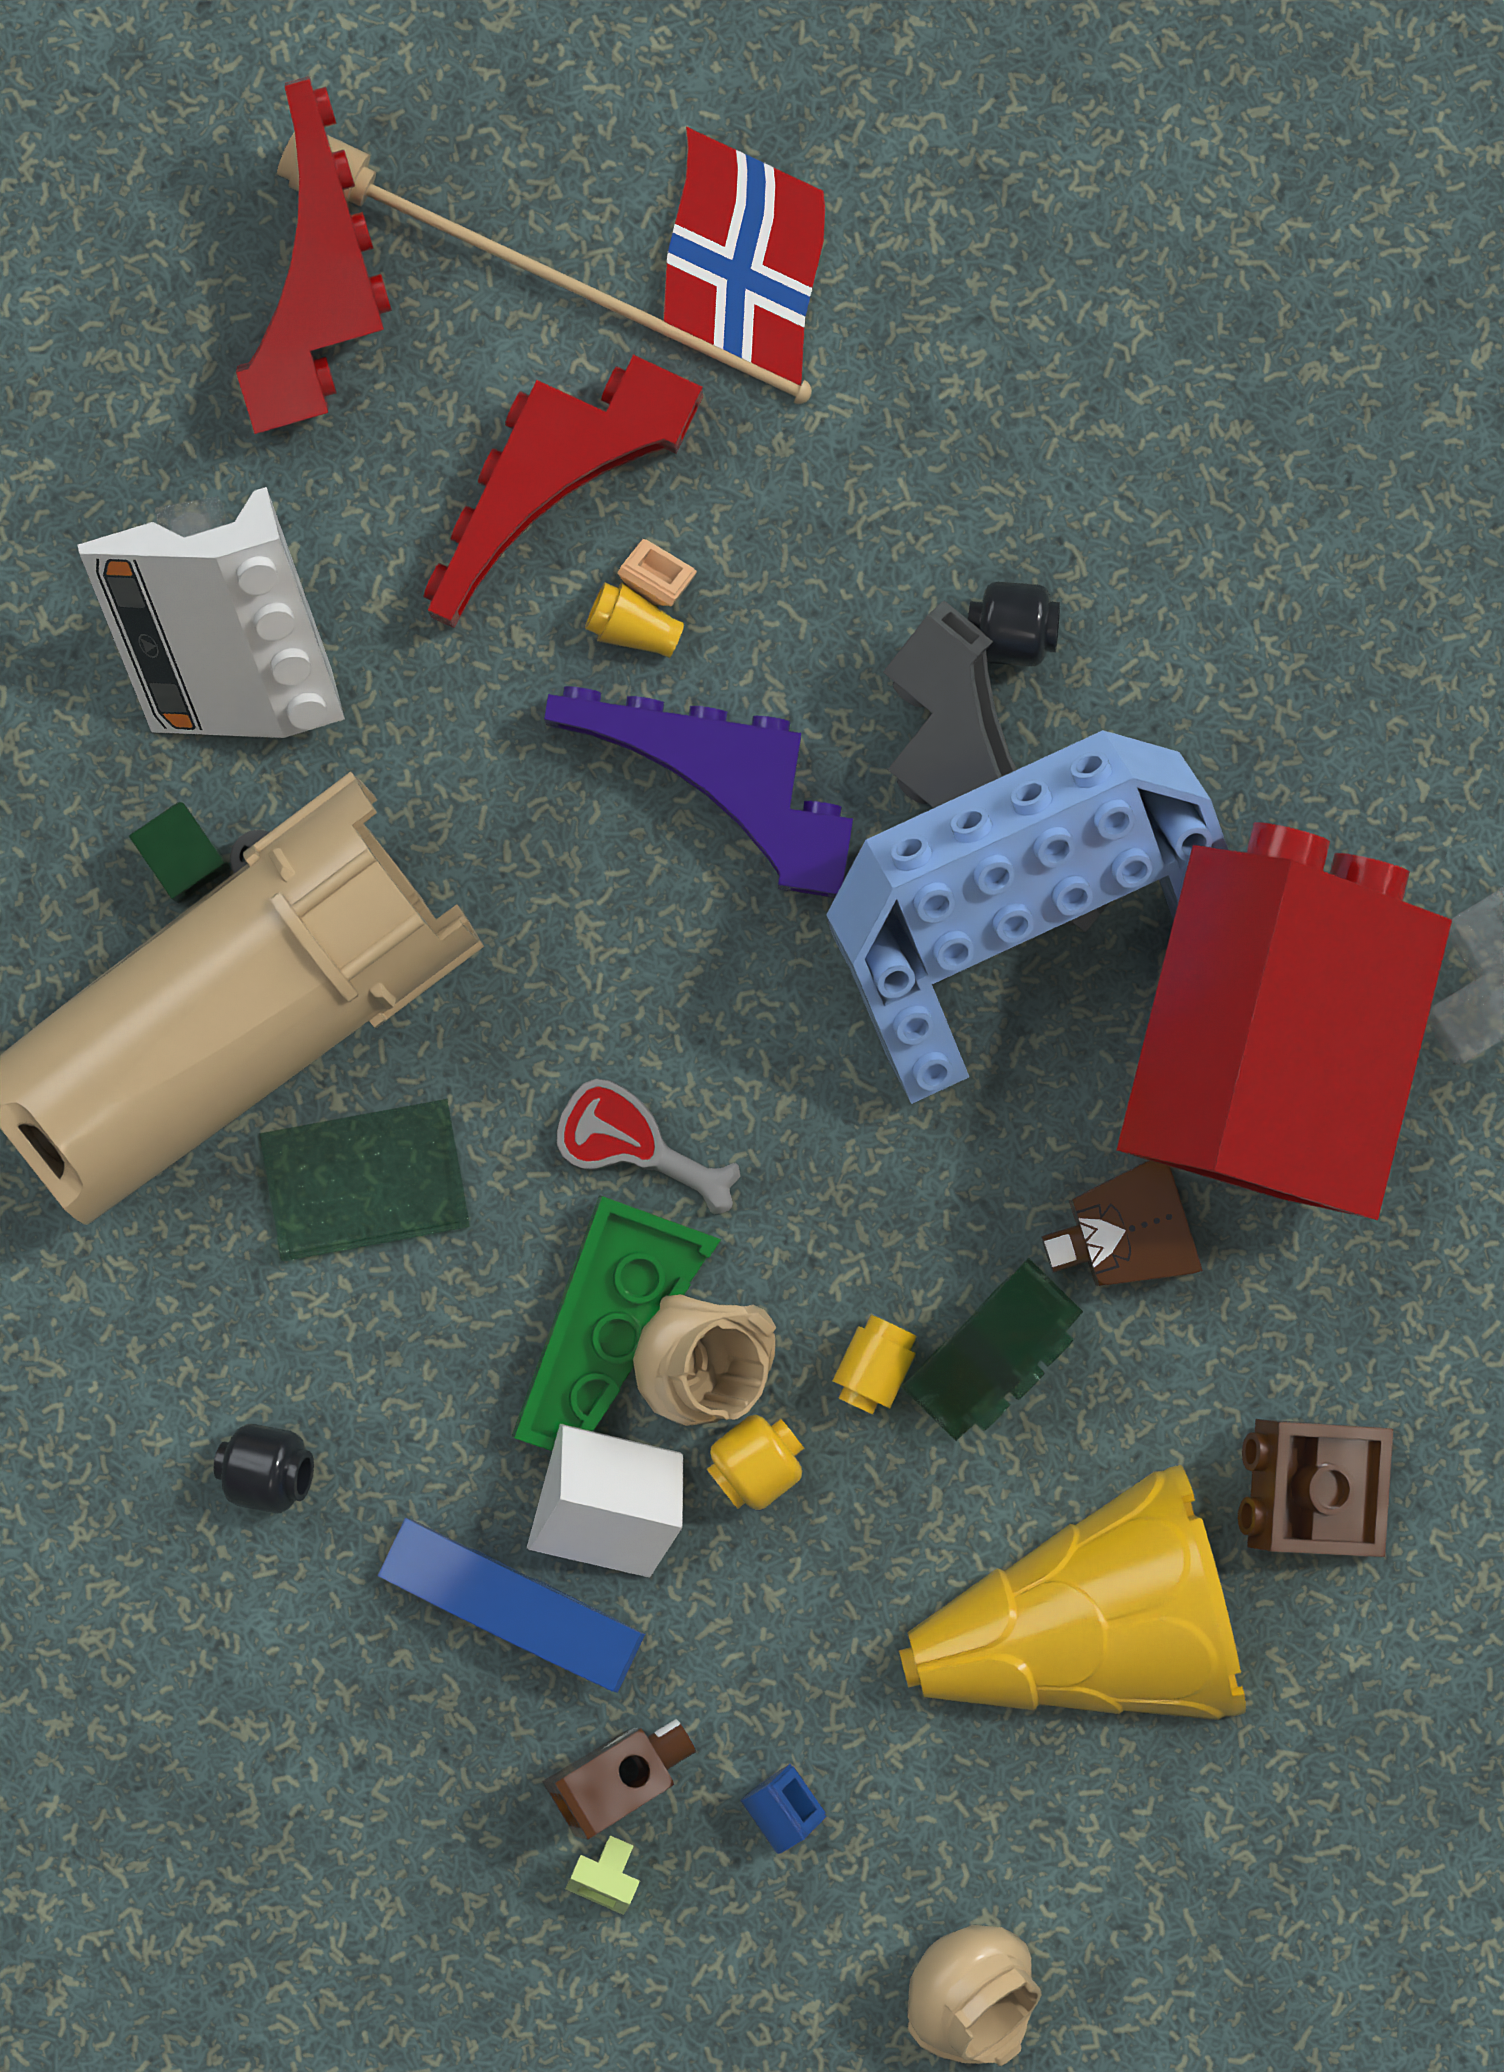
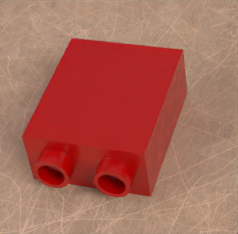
M1254 822L1246 853L1193 845L1116 1151L1277 1199L1378 1220L1452 919L1404 902L1403 899L1410 871L1397 865L1352 854L1335 853L1330 873L1324 872L1323 869L1330 840L1306 831L1276 824Z

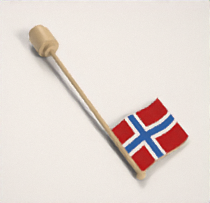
M686 126L688 146L686 180L667 254L664 318L661 320L373 185L376 172L368 168L370 155L327 135L332 152L344 149L355 183V187L344 190L349 207L351 203L361 207L369 196L796 397L795 404H803L811 397L812 389L810 384L805 380L802 383L804 326L824 242L825 201L823 190ZM294 131L281 157L277 175L289 180V187L299 192V170Z

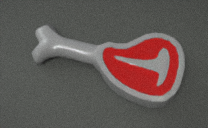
M599 1078L583 1083L573 1093L560 1116L556 1131V1145L561 1156L571 1165L583 1170H598L622 1162L634 1164L642 1169L659 1171L698 1191L713 1214H721L732 1208L733 1201L730 1188L741 1177L738 1164L732 1163L723 1168H707L669 1148L662 1138L653 1114L633 1093L611 1080Z

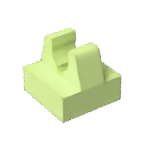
M610 1835L598 1862L580 1855L565 1889L624 1915L640 1882L622 1873L633 1845Z

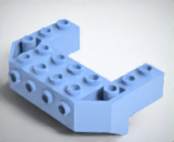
M1102 730L865 840L826 916L831 933L851 970L889 1063L911 1104L969 1078L932 984L1157 880L1161 884L1174 920L1192 846L1198 845L1228 850L1212 801L1180 752Z

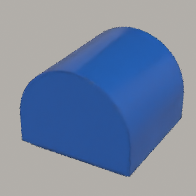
M791 1764L760 1783L740 1800L777 1854L788 1850L804 1840L827 1817L823 1808Z

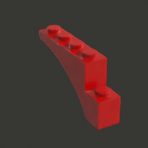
M310 76L285 83V91L295 130L299 170L298 221L291 263L278 305L260 345L250 362L238 365L236 369V375L254 434L328 413L326 397L337 394L327 358L323 357L315 360L312 350L384 330L381 314L392 311L382 275L378 274L369 277L362 252L374 249L364 214L360 212L351 215L344 190L355 187L345 150L332 152L325 127L337 124L327 88L325 86L314 90Z
M633 355L626 370L618 366L615 367L605 386L601 401L609 404L606 412L539 380H536L530 395L520 391L505 421V426L513 429L502 452L494 448L491 450L480 472L478 483L485 486L484 492L475 509L467 505L464 507L453 529L450 540L458 543L457 549L448 566L438 563L426 586L423 597L431 601L428 608L431 618L455 628L475 590L501 555L534 521L567 495L605 472L644 455L663 449L677 454L703 399V387Z

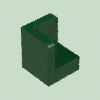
M182 802L174 804L129 835V838L170 898L178 904L231 868L219 849L211 843L190 810Z

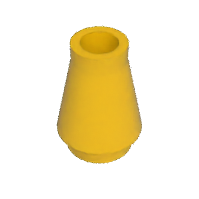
M606 582L603 583L597 594L585 625L586 630L598 634V642L654 652L668 658L673 654L684 628L683 622L670 617L625 584L621 583L617 588Z

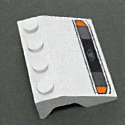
M267 487L253 491L235 522L201 533L182 537L151 522L78 545L80 557L151 732L286 738L345 719L327 654Z

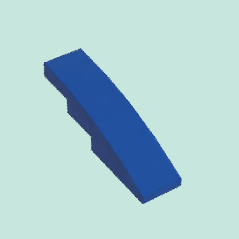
M408 1518L404 1519L378 1574L379 1577L423 1600L618 1693L645 1636L644 1633L545 1582L528 1577L480 1551L468 1548Z

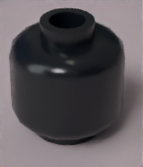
M992 582L985 589L982 602L970 601L968 620L993 641L986 650L988 663L1032 667L1039 665L1044 660L1046 652L1056 653L1060 602L1050 601L1049 591L1044 586L1026 583Z
M246 1424L236 1430L229 1442L224 1441L219 1445L214 1459L213 1470L215 1478L222 1481V1489L229 1502L240 1507L271 1513H282L291 1508L295 1501L304 1500L308 1494L313 1479L314 1458L312 1453L306 1450L302 1438L296 1433L257 1424Z

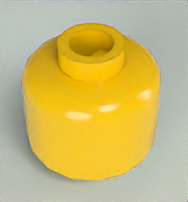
M750 1415L711 1446L710 1454L714 1464L708 1467L707 1471L737 1509L746 1503L752 1509L761 1510L801 1479L802 1467L795 1456L805 1448L781 1418L770 1426L763 1417Z

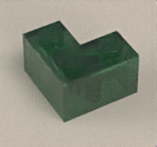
M1028 1257L922 1363L901 1387L955 1441L974 1424L984 1432L1011 1405L1004 1397L1010 1392L1017 1400L1021 1399L1045 1374L1037 1364L1042 1361L1048 1367L1070 1346L1074 1338L1066 1331L1083 1311Z

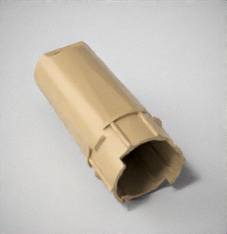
M351 771L244 851L243 856L247 862L244 867L124 957L0 1054V1129L64 1210L77 1221L85 1225L93 1222L235 1120L366 1022L370 1021L374 1028H378L388 1018L484 947L471 923L458 905L452 907L436 919L418 892L381 846L373 833L365 826L364 823L377 813L372 806L377 799Z

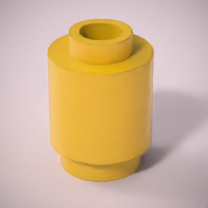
M871 1314L865 1328L858 1326L832 1380L843 1386L838 1398L872 1415L878 1403L890 1409L916 1353L911 1351V1348L917 1336Z

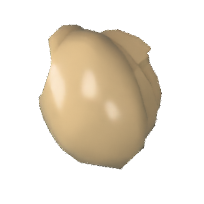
M681 1294L665 1296L661 1299L660 1310L643 1327L633 1358L638 1390L654 1413L678 1424L689 1426L716 1423L721 1419H738L749 1412L763 1393L768 1372L771 1370L775 1357V1334L773 1332L776 1326L767 1312L755 1305H717Z
M971 1925L947 1934L934 1942L919 1961L909 1984L908 2031L919 2046L941 2058L961 2063H996L998 2066L1006 2064L1019 2054L1029 2018L1042 1996L1040 1988L1032 1980L1031 1956L1027 1944L1016 1934L1002 1927Z

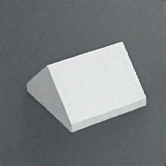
M560 1424L527 1548L536 1552L650 1578L682 1529L683 1454L669 1449Z

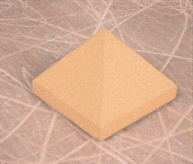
M642 539L621 565L617 574L630 589L653 605L672 606L693 580L697 571L650 541Z

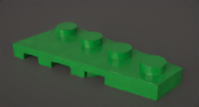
M599 1195L512 1437L553 1451L560 1424L594 1431L620 1392L621 1385L633 1369V1358L642 1329L660 1310L661 1299L665 1296L685 1295L691 1286L690 1282L706 1258L711 1256L721 1239Z

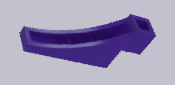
M565 686L563 696L548 694L544 717L547 726L590 735L629 749L672 771L711 799L743 829L769 860L779 875V890L831 898L836 897L844 881L853 818L840 817L842 807L825 802L804 801L803 811L790 809L801 742V733L789 731L790 721L755 715L752 718L751 725L727 722V711L704 706H690L689 715L663 712L665 702L638 696H627L626 706L600 702L601 692L581 687Z

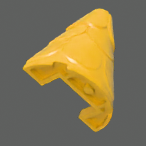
M1182 1465L1151 1473L1078 1524L1066 1526L1007 1570L995 1569L907 1632L911 1647L899 1650L908 1688L921 1685L923 1696L926 1698L1035 1710L1041 1704L1113 1714L1132 1711L1219 1720L1225 1716L1233 1717L1244 1714L1246 1712L1245 1693L1242 1686L1238 1687L1235 1674L1241 1673L1231 1623L1202 1518L1194 1515L1191 1502L1195 1501V1497Z

